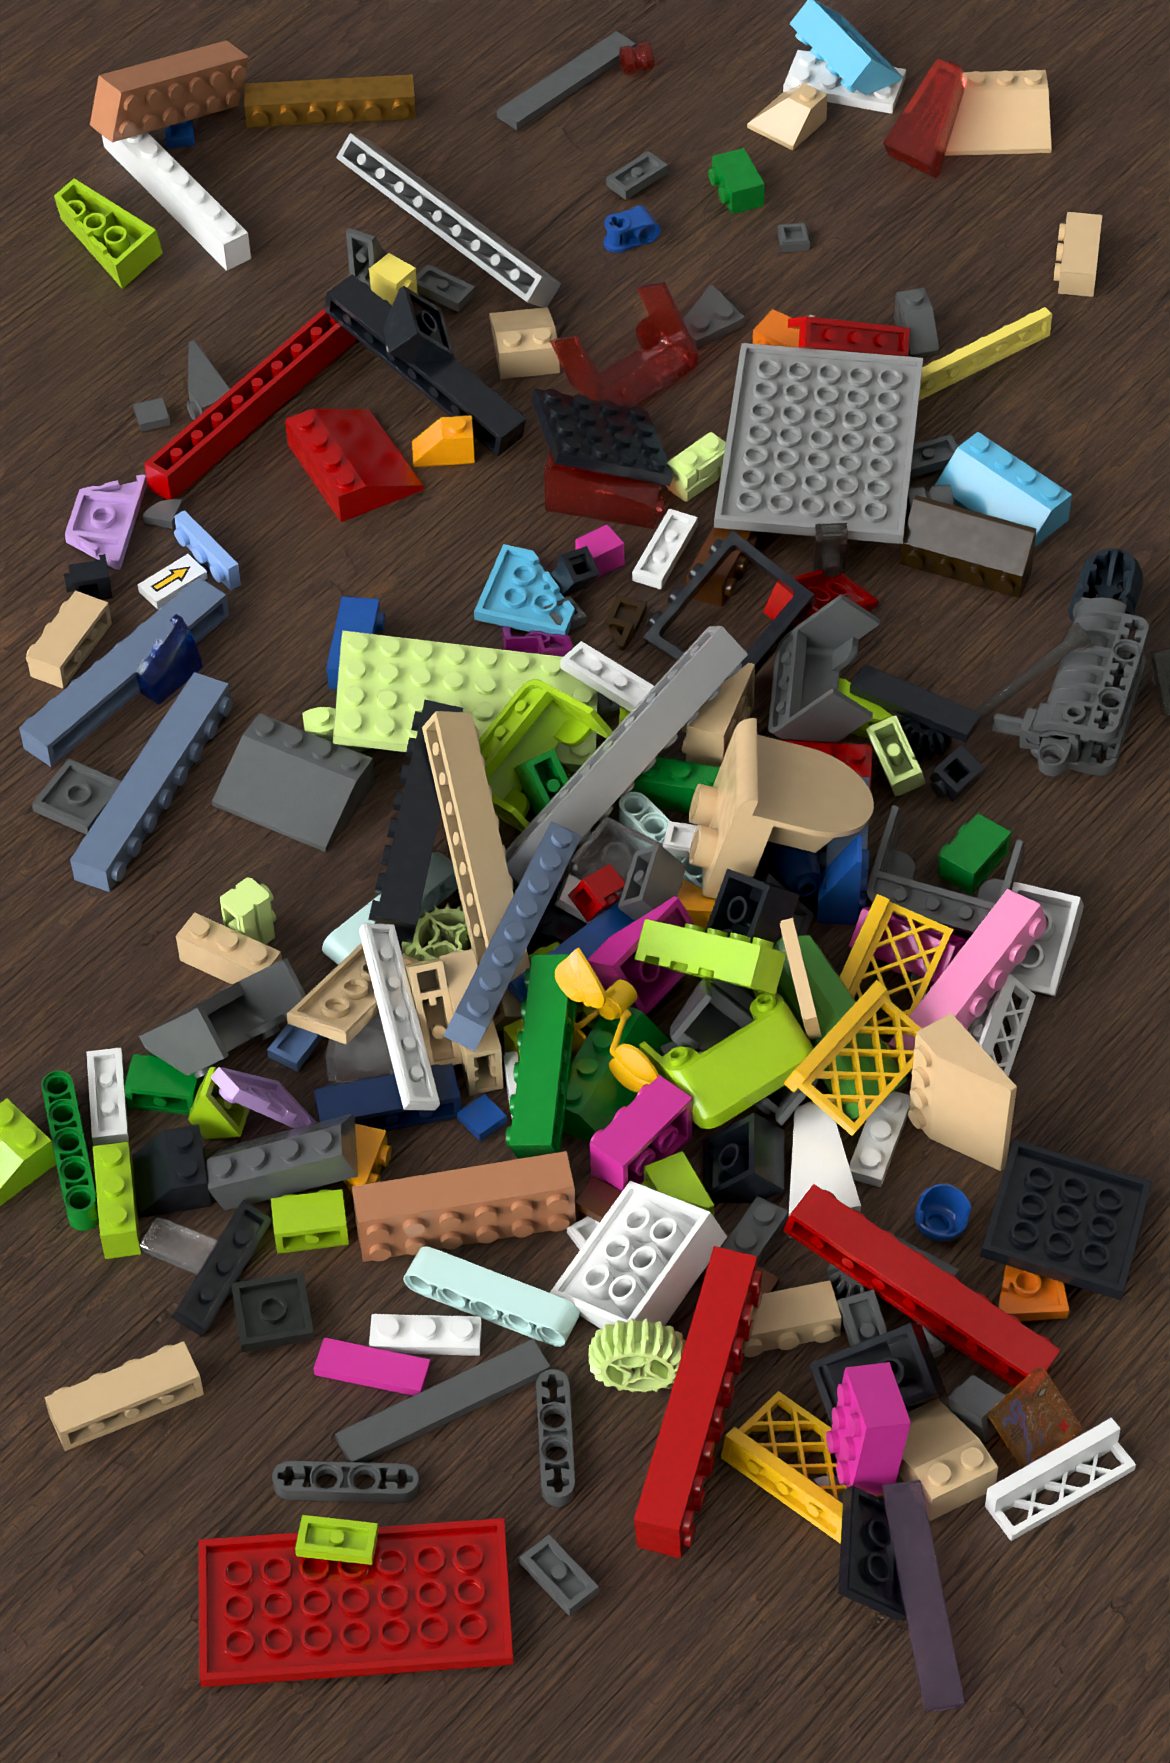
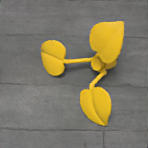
M579 947L576 948L555 969V979L561 990L571 1000L575 1002L583 1001L586 1007L592 1006L596 1009L582 1021L575 1023L571 1056L575 1057L587 1038L580 1029L585 1027L599 1014L607 1020L620 1018L610 1047V1053L614 1058L609 1062V1068L614 1077L624 1087L638 1093L645 1084H651L659 1076V1073L649 1058L637 1047L629 1044L618 1046L626 1021L632 1015L628 1009L637 1000V992L630 983L624 980H617L604 991L586 957Z

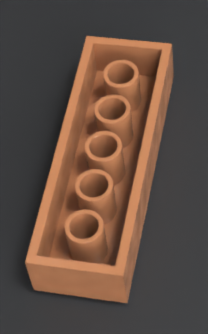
M226 40L101 74L98 76L90 126L113 143L237 107L241 99L249 57Z
M567 1151L352 1186L356 1226L363 1262L371 1260L384 1261L389 1257L407 1254L416 1255L421 1247L455 1249L461 1245L479 1242L491 1243L497 1239L514 1236L527 1237L532 1233L550 1230L557 1232L565 1230L576 1223L575 1188Z

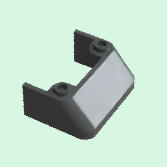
M841 594L784 635L777 646L768 722L770 733L780 739L836 743L845 739L851 732L873 718L871 711L838 691L839 671L846 666L852 665L858 656V640L880 625L879 618Z
M892 805L867 885V894L871 903L873 904L876 895L879 894L890 899V902L949 928L973 934L1007 889L1012 891L1013 883L1018 882L1027 854L1024 842L1016 840L1005 879H990L984 882L979 889L977 898L913 880L916 870L913 859L908 854L895 850L904 819L900 808Z
M285 958L214 993L143 1033L139 1038L146 1050L186 1076L193 1073L197 1079L205 1075L210 1067H214V1063L228 1057L227 1052L259 1034L264 1040L281 1031L278 1024L287 1020V1013L306 996V993L288 959Z
M704 977L670 1026V1037L681 1047H692L696 1050L699 1048L704 1051L755 1019L752 1017L750 1010L713 981ZM815 1079L812 1083L813 1086L817 1084L818 1079ZM784 1085L755 1105L768 1115L774 1112L776 1121L783 1125L806 1095L799 1088L793 1093Z

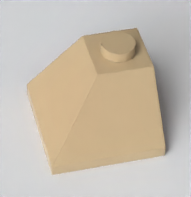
M803 83L780 94L747 123V128L793 151L826 121L828 94Z

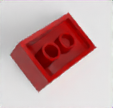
M835 566L792 577L815 595L817 602L799 624L841 594L868 612L877 607L879 603L875 597ZM776 582L763 613L774 620L792 599L793 595Z

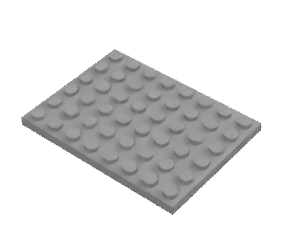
M741 343L714 517V528L903 544L923 358Z

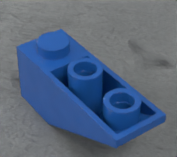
M857 835L821 873L822 883L818 889L817 923L856 925L859 911L866 907L869 849H862L863 835Z

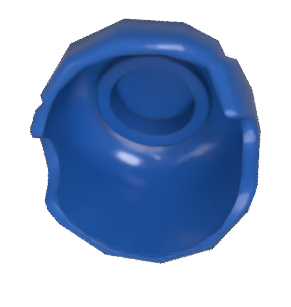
M935 1184L922 1193L916 1205L915 1224L925 1237L935 1242H952L961 1236L968 1226L969 1215L972 1209L971 1203L963 1191L951 1184Z

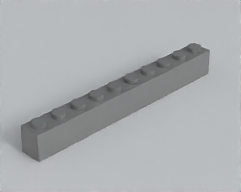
M352 133L349 134L336 157L338 160L527 303L542 308L548 307L561 285L559 281L372 141Z
M709 626L506 849V863L509 875L513 879V889L515 891L551 821L582 836L578 845L582 844L590 836L592 826L597 821L605 819L613 810L611 805L619 797L625 796L632 790L635 785L633 781L641 772L645 773L656 763L655 757L662 749L670 747L677 740V732L684 725L690 724L698 717L700 713L698 709L705 701H710L718 695L721 690L720 685L727 677L734 676L741 669V662L748 654L723 626Z

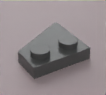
M711 285L679 323V333L695 349H698L744 327L745 317Z

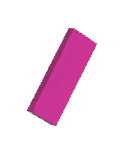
M324 1338L313 1369L316 1376L414 1396L424 1390L431 1368V1361L426 1358Z

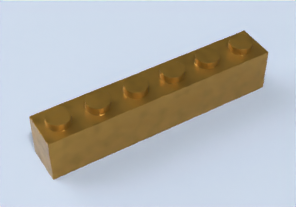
M413 74L244 84V107L247 128L416 119Z

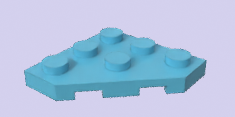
M503 544L474 610V620L508 626L527 632L535 630L546 634L568 635L571 619L575 614V608L569 600L557 607V601L564 599L560 593V587L550 573L544 571L539 563V558L533 550ZM553 603V605H552L550 608H548V609H544V608H543V607H545V606L550 605V604ZM555 611L563 620L561 625H557L549 616L551 612Z

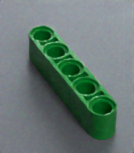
M61 1070L53 1071L43 1078L41 1087L63 1200L70 1226L75 1230L88 1231L98 1224L99 1217L97 1196L77 1097L71 1075Z

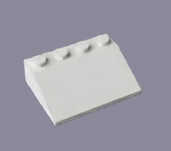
M629 1181L550 1293L575 1304L580 1310V1316L600 1329H604L605 1324L615 1325L617 1320L629 1322L631 1318L635 1321L647 1319L651 1323L660 1321L662 1326H665L708 1265L713 1247H720L727 1236L711 1212Z

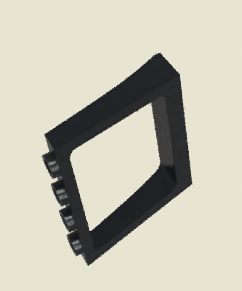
M732 530L725 540L719 538L713 543L709 550L711 557L704 565L699 562L693 567L688 575V578L691 580L685 588L677 587L668 598L670 606L664 613L657 611L651 617L647 624L650 629L643 638L646 643L677 662L684 652L664 640L662 635L733 551H740L793 595L792 599L746 652L748 655L741 662L742 667L748 663L755 664L756 676L776 652L777 646L784 635L794 629L817 602L815 595Z

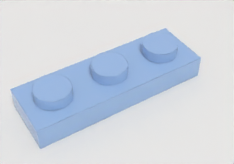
M185 510L175 515L176 530L174 534L179 544L183 547L187 546L192 551L196 561L201 565L204 564L210 570L214 579L219 583L222 582L230 591L240 586L238 563Z

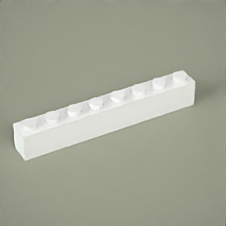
M144 133L113 143L102 135L105 149L226 271L251 259L248 232L151 135Z

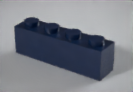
M452 1063L431 1065L440 1105L436 1110H404L394 1073L376 1078H363L345 1084H330L323 1088L314 1089L318 1120L321 1122L353 1114L355 1124L391 1131L457 1118V1112L461 1110V1099Z

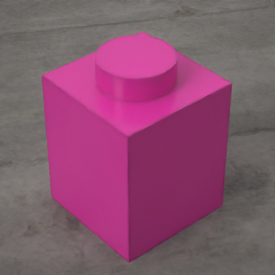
M607 524L575 540L576 549L588 547L600 572L598 577L625 565L624 542Z

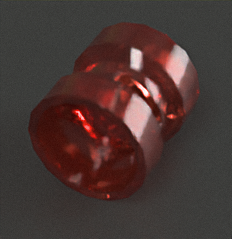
M648 41L638 43L636 48L631 46L620 47L619 58L625 75L635 73L640 68L644 71L654 68L653 51Z

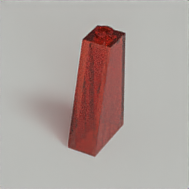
M937 58L883 142L888 156L934 178H937L967 84L962 68L952 61L946 63Z
M549 451L544 465L546 511L654 529L657 517H663L665 499H661V485L555 464Z

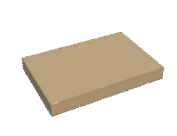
M793 918L782 920L779 924L806 1035L809 1040L821 1038Z

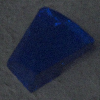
M177 614L170 620L174 628L166 640L161 641L157 639L151 653L143 660L136 671L140 693L158 705L188 681L194 672L197 673L203 668L195 640L184 619Z

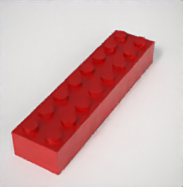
M716 1246L713 1247L634 1517L637 1548L682 1558L684 1547L692 1546L696 1531V1525L693 1524L695 1511L701 1512L706 1495V1490L703 1489L705 1476L711 1477L714 1469L716 1455H713L715 1442H721L725 1429V1421L723 1420L725 1408H731L734 1398L735 1387L732 1386L734 1374L740 1375L744 1362L743 1344L744 1341H750L753 1331L754 1320H751L753 1308L758 1309L762 1299L763 1287L760 1286L763 1271H758L757 1256Z

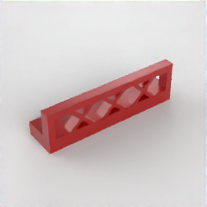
M810 316L788 319V328L800 329L799 348L906 357L909 354L910 328Z

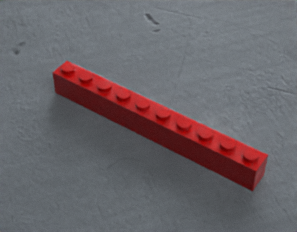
M325 308L322 309L144 463L148 489L166 500L176 499L358 339L325 313Z

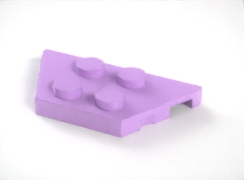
M137 475V481L119 485L118 480L105 483L102 486L79 489L65 531L66 543L97 560H100L99 555L105 554L107 565L120 570L147 487L146 475Z

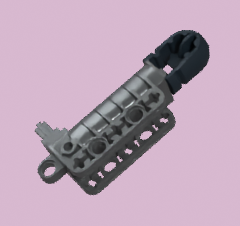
M1106 548L1089 557L1082 567L1068 609L1073 625L1047 703L1040 702L1038 711L1027 708L1024 718L999 713L995 714L992 731L1020 736V748L1031 749V754L1038 759L1037 766L1039 771L1048 776L1060 775L1066 769L1105 776L1115 770L1146 673V658L1143 654L1149 632L1148 622L1142 617L1133 615L1143 586L1141 567L1132 555L1121 549ZM1118 585H1121L1123 592L1121 589H1118ZM1132 628H1137L1134 640L1129 639V632ZM1101 750L1107 751L1106 760H1104L1103 764L1097 763L1101 756Z

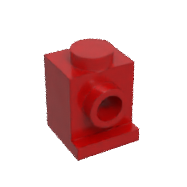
M609 863L582 879L568 894V897L586 921L589 922L601 910L605 911L619 901L617 894L623 891L625 882Z

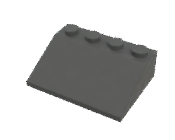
M259 713L242 735L212 799V806L327 852L375 784L373 758L341 745L333 744L331 741Z

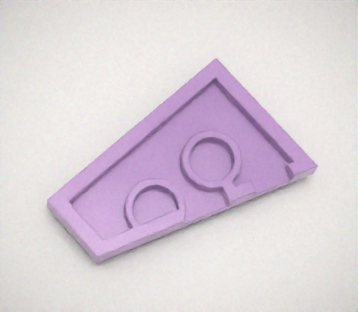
M218 1067L211 1076V1079L220 1087L218 1090L219 1094L230 1103L241 1104L294 1129L317 1123L279 1081Z

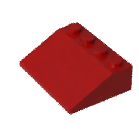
M312 408L285 419L288 446L340 522L424 490L423 484L370 409Z

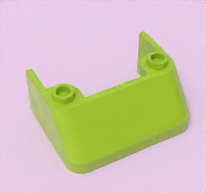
M532 679L524 683L478 740L481 755L485 759L488 785L492 789V803L495 814L504 822L522 832L530 824L524 818L530 809V802L521 793L523 787L514 768L549 750L555 749L560 742L566 746L575 747L582 744L593 731L608 738L613 732L612 729L593 708L539 679Z
M753 989L756 999L750 1005V1012L755 1020L701 1054H698L692 1048L680 1046L671 1049L667 1054L661 1056L645 1041L639 1044L640 1050L649 1058L659 1075L693 1098L692 1121L699 1127L704 1129L716 1128L783 1087L785 1080L814 1049L785 1000L777 992L772 994Z

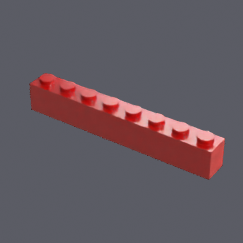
M813 1184L790 1213L783 1232L867 1289H874L876 1295L1028 1398L1060 1352V1349L1054 1346L1047 1337L1036 1334L1024 1326L1017 1317L1007 1314L993 1305L986 1296L969 1289L956 1276L949 1272H944L929 1262L925 1255L913 1251L898 1241L895 1235L888 1231H883L868 1221L864 1214L857 1210H852L837 1200L836 1196L830 1191L822 1190Z

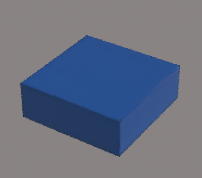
M193 119L165 127L167 148L195 146Z
M485 1094L457 1112L458 1120L479 1141H482L507 1123V1115Z

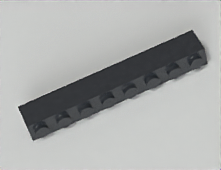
M352 274L327 292L325 313L450 417L471 415L473 436L496 456L502 454L523 437L526 418L523 414L503 400L498 392L491 390L480 381L475 373L468 371L455 357L449 360L408 364L398 357L391 356L385 347L386 339L383 327L392 305L374 293L365 282H361Z
M426 699L424 700L422 712L415 711L411 730L417 731L416 738L409 737L405 757L411 758L410 765L403 763L399 783L406 785L404 791L397 790L393 810L400 812L398 818L391 817L387 837L394 839L392 846L385 844L381 864L386 865L387 870L386 873L379 872L375 892L381 893L380 901H372L368 919L375 921L374 924H394L398 940L413 943L441 815L422 727L436 711L463 712L461 707Z

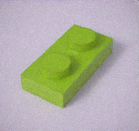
M302 1515L295 1548L296 1556L372 1565L379 1532L378 1523Z

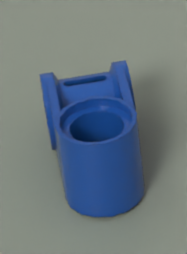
M636 206L620 213L610 214L604 221L607 235L604 237L603 245L610 252H624L627 249L655 241L660 235L661 227L645 206Z

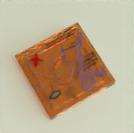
M1036 1368L987 1413V1416L1021 1468L1066 1444L1083 1428L1044 1368Z

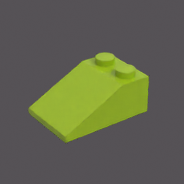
M8 1098L0 1103V1206L56 1165L51 1139Z

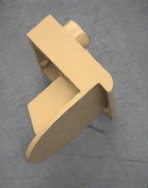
M748 718L741 721L734 730L713 787L698 784L690 806L689 822L698 826L690 846L689 864L703 868V896L717 898L727 868L753 877L767 841L816 853L833 838L849 836L859 832L868 824L873 813L874 801L871 791L864 780L853 769L833 756L809 747L757 735L756 718Z

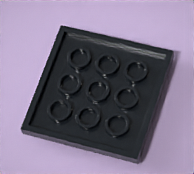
M534 389L531 400L555 464L670 486L674 475L671 467L667 465V457L648 411L639 406L626 407L617 405L610 400H592L580 394L574 396L562 394L555 389Z
M1013 1139L979 1257L1121 1300L1152 1181Z

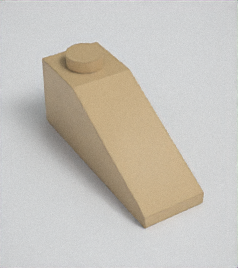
M435 958L405 964L430 1066L463 1063L459 1044L443 1036L453 1017L443 960Z

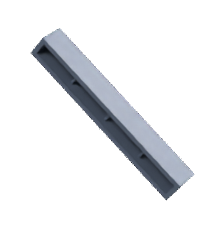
M200 577L190 585L185 586L177 596L167 604L162 605L146 622L141 623L128 637L118 642L109 653L94 662L90 669L79 678L74 679L65 690L55 698L50 699L40 711L26 719L23 725L19 727L23 748L50 767L54 766L229 617L227 595Z
M195 672L192 674L71 857L70 861L74 880L107 892L112 890L117 881L122 880L126 872V866L132 857H136L139 854L142 842L147 834L154 831L161 812L170 806L174 792L178 786H182L185 783L188 771L193 763L200 760L204 746L209 739H213L216 735L222 718L229 715L233 699L230 698L228 683Z
M553 821L550 822L443 1035L444 1037L475 1052L582 836Z

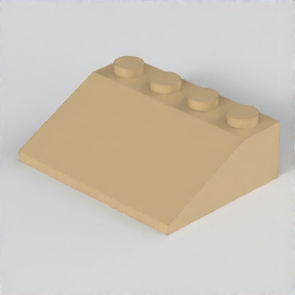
M1046 70L933 73L931 106L937 156L1051 153L1049 89Z
M949 1013L916 1032L908 1111L909 1119L917 1129L921 1128L930 1139L1002 1171L1005 1169L1008 1158L1017 1086L955 1016Z

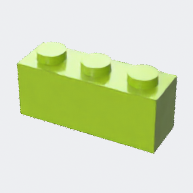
M129 1142L93 1146L99 1229L105 1259L141 1255L134 1169Z

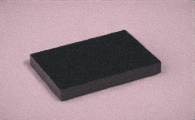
M853 1485L843 1491L838 1594L895 1620H899L906 1616L910 1512Z

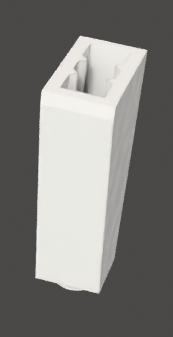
M814 1102L798 1106L794 1111L789 1216L813 1184L822 1190L830 1191L836 1196L837 1200L852 1210L861 1212V1204L836 1121Z

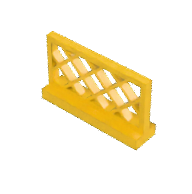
M877 894L841 972L840 979L853 998H855L856 993L860 998L862 996L860 990L862 980L876 975L878 981L885 987L880 973L899 966L906 984L889 991L886 990L883 995L891 1001L890 995L908 989L913 1003L910 1009L903 1012L909 1017L922 1001L953 929L890 902V899ZM893 912L907 918L911 928L910 931L892 937L888 922ZM913 921L923 926L915 928ZM932 929L943 934L937 947L924 951L917 933ZM884 931H886L888 939L880 942ZM913 935L920 953L901 960L895 942ZM891 944L897 962L878 968L874 958L876 949ZM935 953L931 963L929 964L927 956ZM922 958L927 972L924 978L910 982L904 964ZM871 962L874 970L866 973ZM920 985V988L915 996L912 987ZM889 1016L877 1021V1025L880 1026L892 1021V1017ZM883 1041L887 1049L890 1050L888 1043Z
M878 980L870 986L783 1083L793 1093L799 1088L851 1136L913 1068L914 1050H904L902 1035H912L916 1039V1032L922 1029L883 995L887 988ZM880 1008L892 1017L893 1027L877 1025L876 1012ZM869 1021L870 1026H864ZM856 1034H871L873 1049H858ZM879 1034L894 1035L896 1050L881 1049ZM851 1056L853 1072L837 1071L835 1057ZM859 1057H874L876 1072H861ZM882 1057L898 1058L899 1073H884ZM829 1065V1071H824V1069ZM815 1079H831L832 1094H822L812 1083ZM838 1079H853L856 1095H840ZM862 1080H878L879 1095H864ZM885 1080H891V1082L886 1086ZM842 1102L857 1103L859 1118L855 1122L843 1113ZM865 1103H871L866 1109Z
M778 1391L739 1429L734 1426L725 1435L721 1459L834 1540L841 1543L843 1503L838 1500L837 1493H843L846 1486L835 1485L834 1473H837V1463L831 1462L826 1441L827 1431H831V1427ZM779 1406L791 1415L792 1421H772L771 1413ZM767 1431L769 1443H757L748 1435L751 1432ZM774 1431H794L795 1442L776 1443ZM800 1431L816 1432L820 1435L821 1442H802ZM797 1452L799 1464H787L778 1458L777 1453ZM804 1452H823L825 1464H805ZM807 1474H827L830 1485L818 1486L808 1479Z

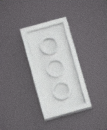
M797 50L783 85V93L806 83L828 94L827 102L893 113L906 79V69L894 67L903 76L900 82L868 95L858 90L852 93L841 84L843 80L841 76L837 77L825 67L827 62L825 60H819L810 51Z

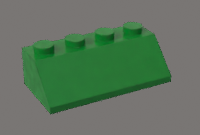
M630 1007L628 1010L632 1015L626 1021L618 1046L629 1044L640 1050L639 1044L645 1041L660 1054V1046L671 1041L641 1010ZM600 1015L570 1064L563 1132L589 1143L593 1135L600 1129L604 1130L613 1121L618 1110L623 1106H629L638 1094L624 1087L614 1077L609 1068V1062L614 1058L610 1053V1047L620 1018L607 1020Z

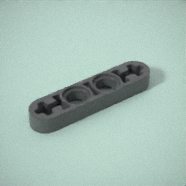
M550 1369L542 1372L536 1381L541 1492L543 1499L548 1504L561 1507L569 1504L575 1497L570 1384L564 1372ZM555 1383L557 1386V1402H550L549 1384ZM551 1414H559L563 1416L565 1422L560 1427L552 1428L547 1426L544 1420ZM552 1447H561L565 1449L567 1455L562 1460L553 1461L546 1456V1453ZM554 1473H561L562 1492H555Z
M285 1461L278 1464L272 1473L275 1493L286 1500L405 1503L413 1500L418 1495L420 1489L419 1477L415 1468L407 1464ZM325 1474H331L338 1479L333 1487L327 1489L318 1486L317 1480ZM287 1475H294L295 1480L292 1481V1485L286 1486L284 1481H286ZM306 1475H310L311 1487H306L305 1482H307ZM363 1475L371 1476L375 1480V1484L365 1490L357 1488L354 1482ZM381 1477H386V1489H382ZM400 1478H407L405 1488L399 1489L397 1484H399Z

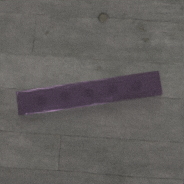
M921 1480L883 1485L882 1494L924 1711L927 1713L963 1708L965 1702Z

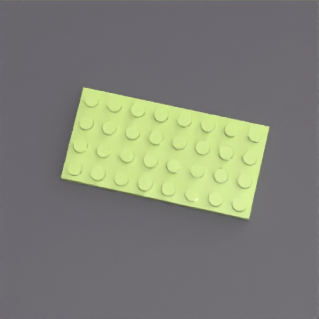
M342 630L333 744L406 752L409 737L416 738L417 731L411 730L415 711L422 712L425 699L461 707L463 712L472 713L474 725L478 729L479 740L518 689L529 680L539 679L588 705L596 712L598 691L560 668V660L563 657ZM593 731L578 746L569 747L561 742L554 750L564 771L577 772L596 751V732Z

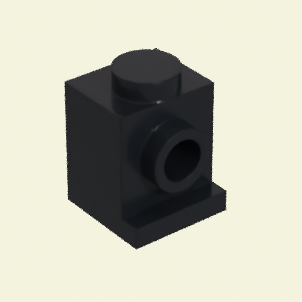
M585 546L560 555V560L557 562L559 566L550 574L560 587L562 596L587 588L600 575V572L588 547Z
M99 555L100 560L70 564V573L64 574L66 591L73 593L78 591L100 600L113 598L106 555Z
M960 745L933 770L929 777L932 781L931 788L940 798L944 799L947 796L953 801L979 779L984 767ZM950 776H954L957 779V783Z

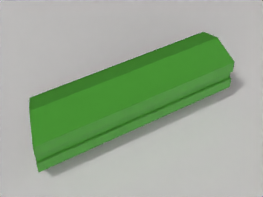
M810 935L797 937L821 1032V1038L810 1040L813 1048H815L856 1001L818 944ZM782 937L776 942L773 949L786 953ZM786 953L776 992L783 997L806 1034ZM869 1021L864 1026H870ZM856 1034L858 1049H873L871 1034ZM879 1037L881 1049L888 1050L883 1041L881 1040V1038ZM851 1056L835 1057L837 1071L853 1072ZM859 1057L861 1072H876L874 1057ZM882 1057L884 1073H899V1065L894 1058ZM829 1065L824 1069V1071H829ZM905 1076L891 1093L905 1083L908 1078ZM822 1079L832 1094L831 1079ZM838 1079L840 1095H856L853 1079ZM862 1080L864 1095H879L878 1080ZM885 1080L886 1086L891 1082V1080ZM842 1102V1110L851 1120L859 1116L857 1103ZM865 1103L866 1109L871 1103Z

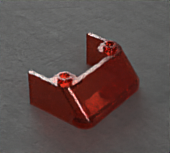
M665 282L642 285L636 288L649 316L638 323L636 328V337L641 348L598 374L595 366L590 361L578 335L555 338L550 341L570 384L581 394L592 400H610L617 405L631 407L642 402L696 367L699 359L698 351Z

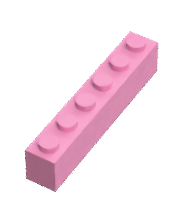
M1007 889L909 1018L923 1029L952 1013L967 1030L976 1017L984 1013L987 1003L995 992L1002 989L1005 985L1007 977L1014 967L1024 960L1030 946L1045 932L1048 922L1041 904ZM902 1035L904 1050H914L915 1038L912 1035ZM895 1037L888 1044L890 1050H896Z

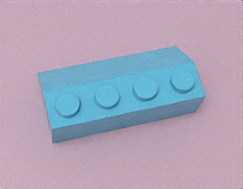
M807 0L790 22V25L797 31L796 38L807 46L810 44L812 47L810 52L819 60H825L827 62L825 66L827 70L837 77L841 76L843 78L841 84L852 93L858 90L868 95L900 82L903 78L841 14L817 0Z
M979 432L957 447L935 486L950 485L953 502L961 508L1036 528L1034 547L1069 520L1071 493Z

